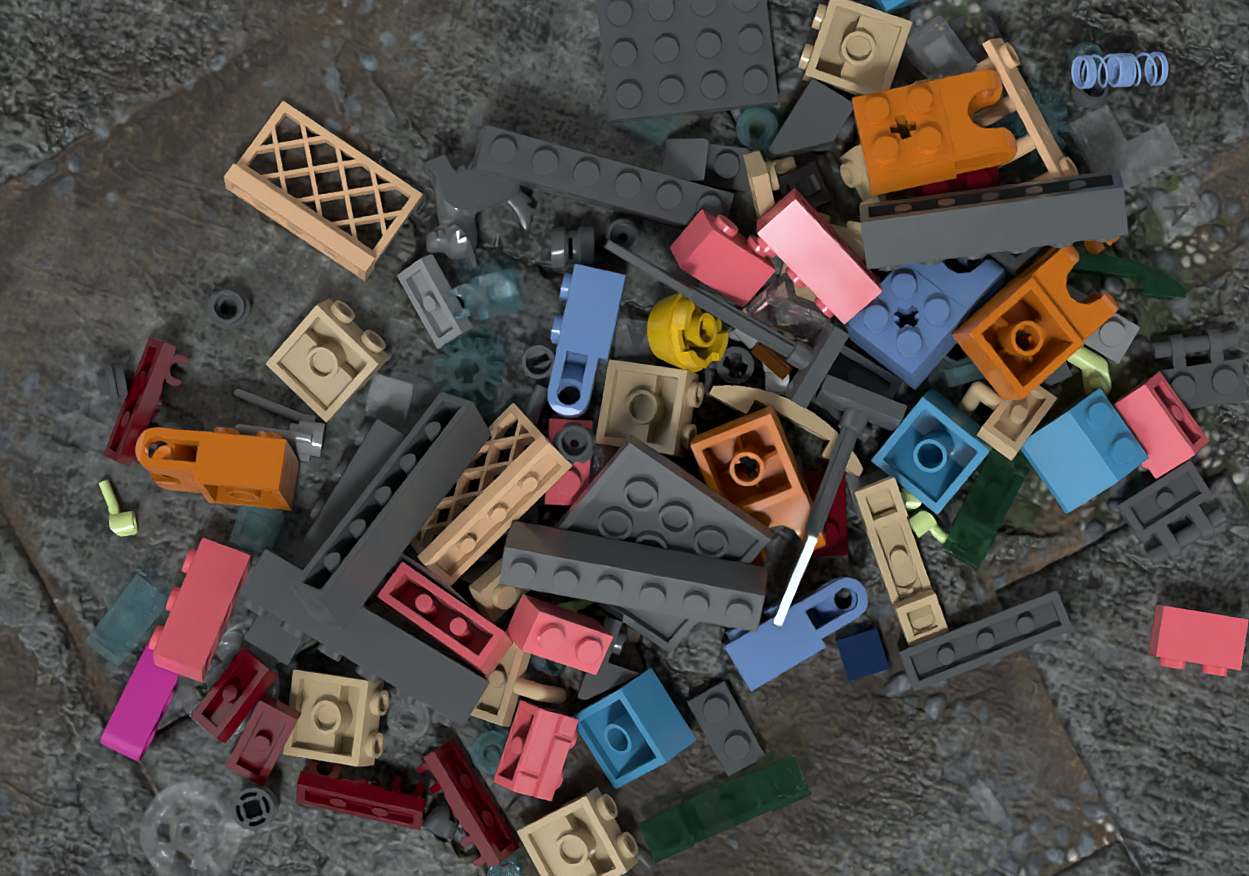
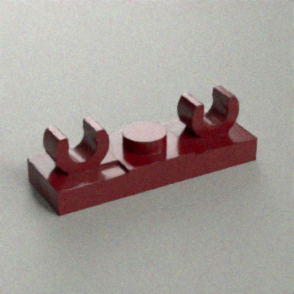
M149 337L127 392L128 395L124 400L105 448L104 456L129 467L132 461L141 465L136 457L135 446L145 427L148 428L150 420L154 419L160 411L162 405V397L160 396L163 390L162 384L165 382L172 386H181L182 383L181 380L171 376L170 367L176 362L185 365L190 363L186 356L175 353L177 347Z
M455 738L423 757L425 762L417 768L418 773L421 774L426 770H431L437 780V783L428 788L430 793H437L443 790L445 793L444 797L450 805L453 816L459 820L465 832L469 833L461 841V845L465 847L470 843H474L481 854L472 862L474 866H482L486 863L491 868L520 848Z
M315 759L310 761L308 772L300 771L296 790L297 803L421 830L426 799H423V782L418 781L416 791L407 795L400 790L402 777L398 776L392 782L391 791H387L385 788L379 787L367 779L340 780L341 765L339 763H335L332 773L326 776L320 775L317 772L319 760Z

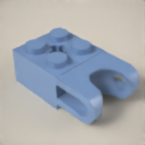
M946 259L936 265H923L921 263L901 265L898 269L892 270L882 282L883 292L846 323L850 340L916 390L957 343L951 333L997 294L1005 283L1007 270L997 261L986 259L969 273H956L949 270L944 264ZM911 321L916 323L914 327L907 324L901 328V325L905 322Z
M575 264L573 274L566 272L564 274L559 298H561L560 301L566 302L564 316L555 315L550 340H552L551 343L557 344V350L548 387V402L553 411L560 417L574 419L586 413L591 402L599 363L608 365L626 284V275L578 264ZM573 386L579 390L581 397L578 402L573 405H565L559 401V394L565 387Z
M840 576L832 578L800 598L793 600L781 628L772 625L780 602L778 600L762 610L765 618L759 621L757 632L738 628L727 630L725 633L729 639L722 642V645L749 690H755L824 649L826 646L822 638L855 620L865 612L868 606V595L864 586L853 578ZM845 587L850 592L851 601L847 608L839 609L835 605L834 597L841 588Z

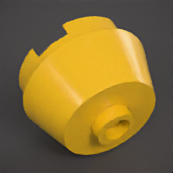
M679 292L659 300L653 306L647 323L648 342L654 355L682 370L691 371V373L707 368L712 361H720L728 344L729 330H722L721 319L696 306L689 298Z

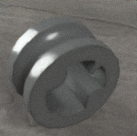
M741 347L727 348L722 359L716 361L718 377L729 385L745 383L754 371L752 355ZM732 354L740 355L741 363L747 365L744 375L741 372L738 373L739 378L730 377L729 369L723 367L724 359L727 357L731 360Z

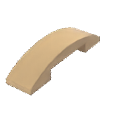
M724 385L713 386L709 397L744 416L747 415L753 402L764 408L773 405L777 415L826 441L827 443L819 457L827 462L830 461L839 434L810 410L799 406L790 399L757 388ZM852 451L845 472L854 477H859L863 467Z
M890 476L853 490L874 558L908 646H913L949 632L908 522V514L895 477Z

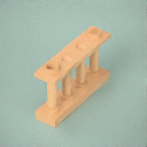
M1002 38L990 39L982 45L989 57L960 74L992 69L1000 75L1001 81L1009 95L997 101L996 104L974 114L971 117L972 122L981 128H986L1017 110L1028 134L1016 140L1018 151L1010 162L1037 148L1048 172L1031 181L1079 175L1073 161L1067 156L1063 157L1017 68L1020 61L1012 45L1008 42L1004 43ZM930 79L920 80V81L914 82L913 84H918V83L927 82V81H931V80H930ZM1010 162L998 165L997 167L999 169L1009 164Z

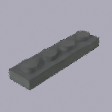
M1052 590L950 630L947 633L899 650L897 653L912 691L916 692L1069 632L1073 628L1058 590Z

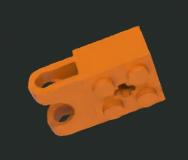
M992 69L979 70L853 97L854 118L871 195L875 196L956 178V174L1010 162L1018 151L1016 140L1011 131L1004 127L981 128L971 120L975 112L996 104L1000 99L1003 89L1000 75Z
M1073 245L1064 248L1050 246L951 333L1003 400H1023L1084 345V341L1119 309L1117 301L1109 292L1105 294H1091L1079 303L1070 297L1066 288L1067 275L1079 261V253Z
M773 405L694 436L690 446L709 488L768 528L784 525L794 529L803 543L805 524L814 502ZM745 456L757 460L756 471L750 472L747 466L740 468L738 464L741 463L742 458ZM824 527L813 550L826 545ZM764 548L749 565L764 567L766 562Z
M156 427L145 430L137 440L135 446L136 457L141 465L150 472V476L161 488L173 491L202 493L208 503L292 511L299 461L288 441L282 439V435L278 433L259 431L256 436L240 435L238 430L228 427H216L214 432ZM157 441H163L168 444L160 446L154 452L152 458H149L148 450L152 444Z

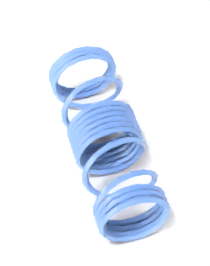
M1143 52L1139 53L1136 57L1131 53L1108 54L1103 59L1096 54L1078 55L1073 61L1071 74L1073 83L1079 89L1092 88L1097 78L1102 88L1106 87L1107 83L1114 88L1129 87L1132 84L1136 87L1141 81V68L1137 59L1144 55L1148 56L1145 62L1147 82L1151 86L1162 85L1167 79L1169 71L1168 61L1162 52H1152L1150 55ZM1156 56L1160 58L1162 64V76L1159 82H1157L1158 74L1154 61ZM1093 58H1099L1101 60V63L1099 64L1098 75L1097 67ZM1084 60L1085 63H1084V65H1083L1082 72H1081V78H1080V67H1081L1082 61ZM1102 64L1104 65L1106 71V81L1104 85H1102L1100 79V71ZM1136 64H1137L1138 72H1139V78H1138V82H1137V83H1134L1135 78H1136V73H1137V69H1136ZM1152 66H1154L1155 69V78L1153 76ZM1085 67H1087L1086 81H1084Z

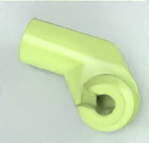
M1082 346L1066 360L1081 369L1085 394L1098 388L1103 391L1105 396L1110 393L1111 377L1105 358Z

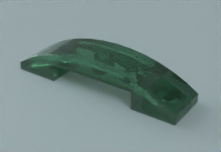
M1079 254V261L1069 272L1137 280L1135 297L1168 301H1180L1186 297V289L1169 276L1150 266L1121 257L1101 254ZM1013 274L1010 275V281L1015 278Z
M1041 420L1035 430L1046 422ZM991 449L969 488L940 550L977 571L980 569L998 535L997 531L1032 467L1021 449L1012 461L996 449Z
M794 754L686 799L639 822L638 825L655 863L695 846L700 841L771 810L774 812L812 795V792Z

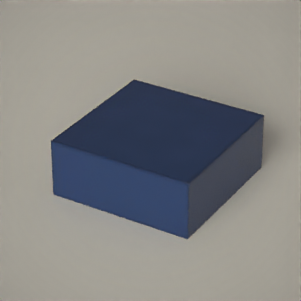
M877 628L835 640L848 681L890 669Z

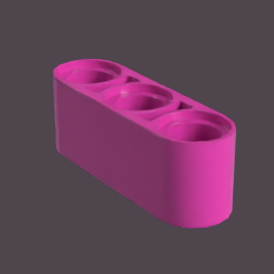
M150 640L100 740L102 745L137 762L142 760L184 677L154 665V650L149 649Z

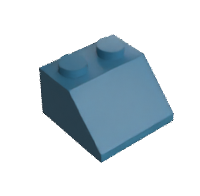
M932 387L919 400L871 461L889 476H894L896 482L938 515L993 447L976 436L982 428L978 423Z
M1100 388L1076 399L1032 432L1021 447L1023 454L1066 514L1120 481L1149 458Z
M652 668L628 680L572 716L579 719L576 729L614 789L665 764L696 741L695 736Z

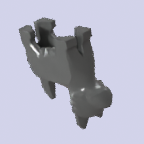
M443 154L427 161L423 166L433 182L436 213L438 215V225L426 234V248L429 253H445L451 260H464L469 271L477 267L475 252L477 230L474 219L477 213L506 202L513 209L523 230H529L531 216L536 211L528 205L531 199L521 190V185L471 172L472 162H469L466 167L461 164L455 169L446 155Z

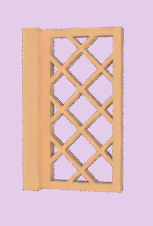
M285 101L281 102L238 163H233L224 176L226 189L364 281L372 273L378 259L423 197L421 192ZM284 116L300 125L303 139L278 143L275 129ZM306 130L314 134L316 137L307 138ZM272 135L273 144L264 145ZM327 143L335 148L336 163L313 166L310 145ZM304 147L308 167L283 171L280 150ZM275 151L278 167L277 173L260 175L248 167L257 154ZM341 153L351 160L342 161ZM362 166L370 172L372 186L348 190L344 169ZM339 170L343 191L318 195L315 174ZM310 175L313 196L296 199L287 193L285 179ZM376 176L386 183L378 185ZM280 180L281 188L273 184L271 181ZM398 190L409 198L400 211L383 213L379 192ZM374 193L378 214L353 218L350 197ZM345 198L348 220L330 222L322 216L320 202ZM315 203L317 212L306 205ZM394 219L392 224L386 230L385 221ZM380 222L382 238L373 250L358 240L355 226ZM350 227L351 235L341 228Z
M514 403L488 427L492 435L455 482L457 485L454 496L443 498L410 542L419 554L417 557L450 586L511 527L512 520L517 521L573 466ZM518 420L515 436L504 438L505 432ZM525 445H530V446L523 452L524 446H525ZM511 448L509 460L498 463L500 451ZM487 453L484 466L474 468L475 461L482 454ZM495 475H499V476L493 481L494 476H495ZM481 478L478 491L467 493L470 480ZM465 505H469V506L462 512L463 507H464ZM450 508L448 520L437 523L440 510Z

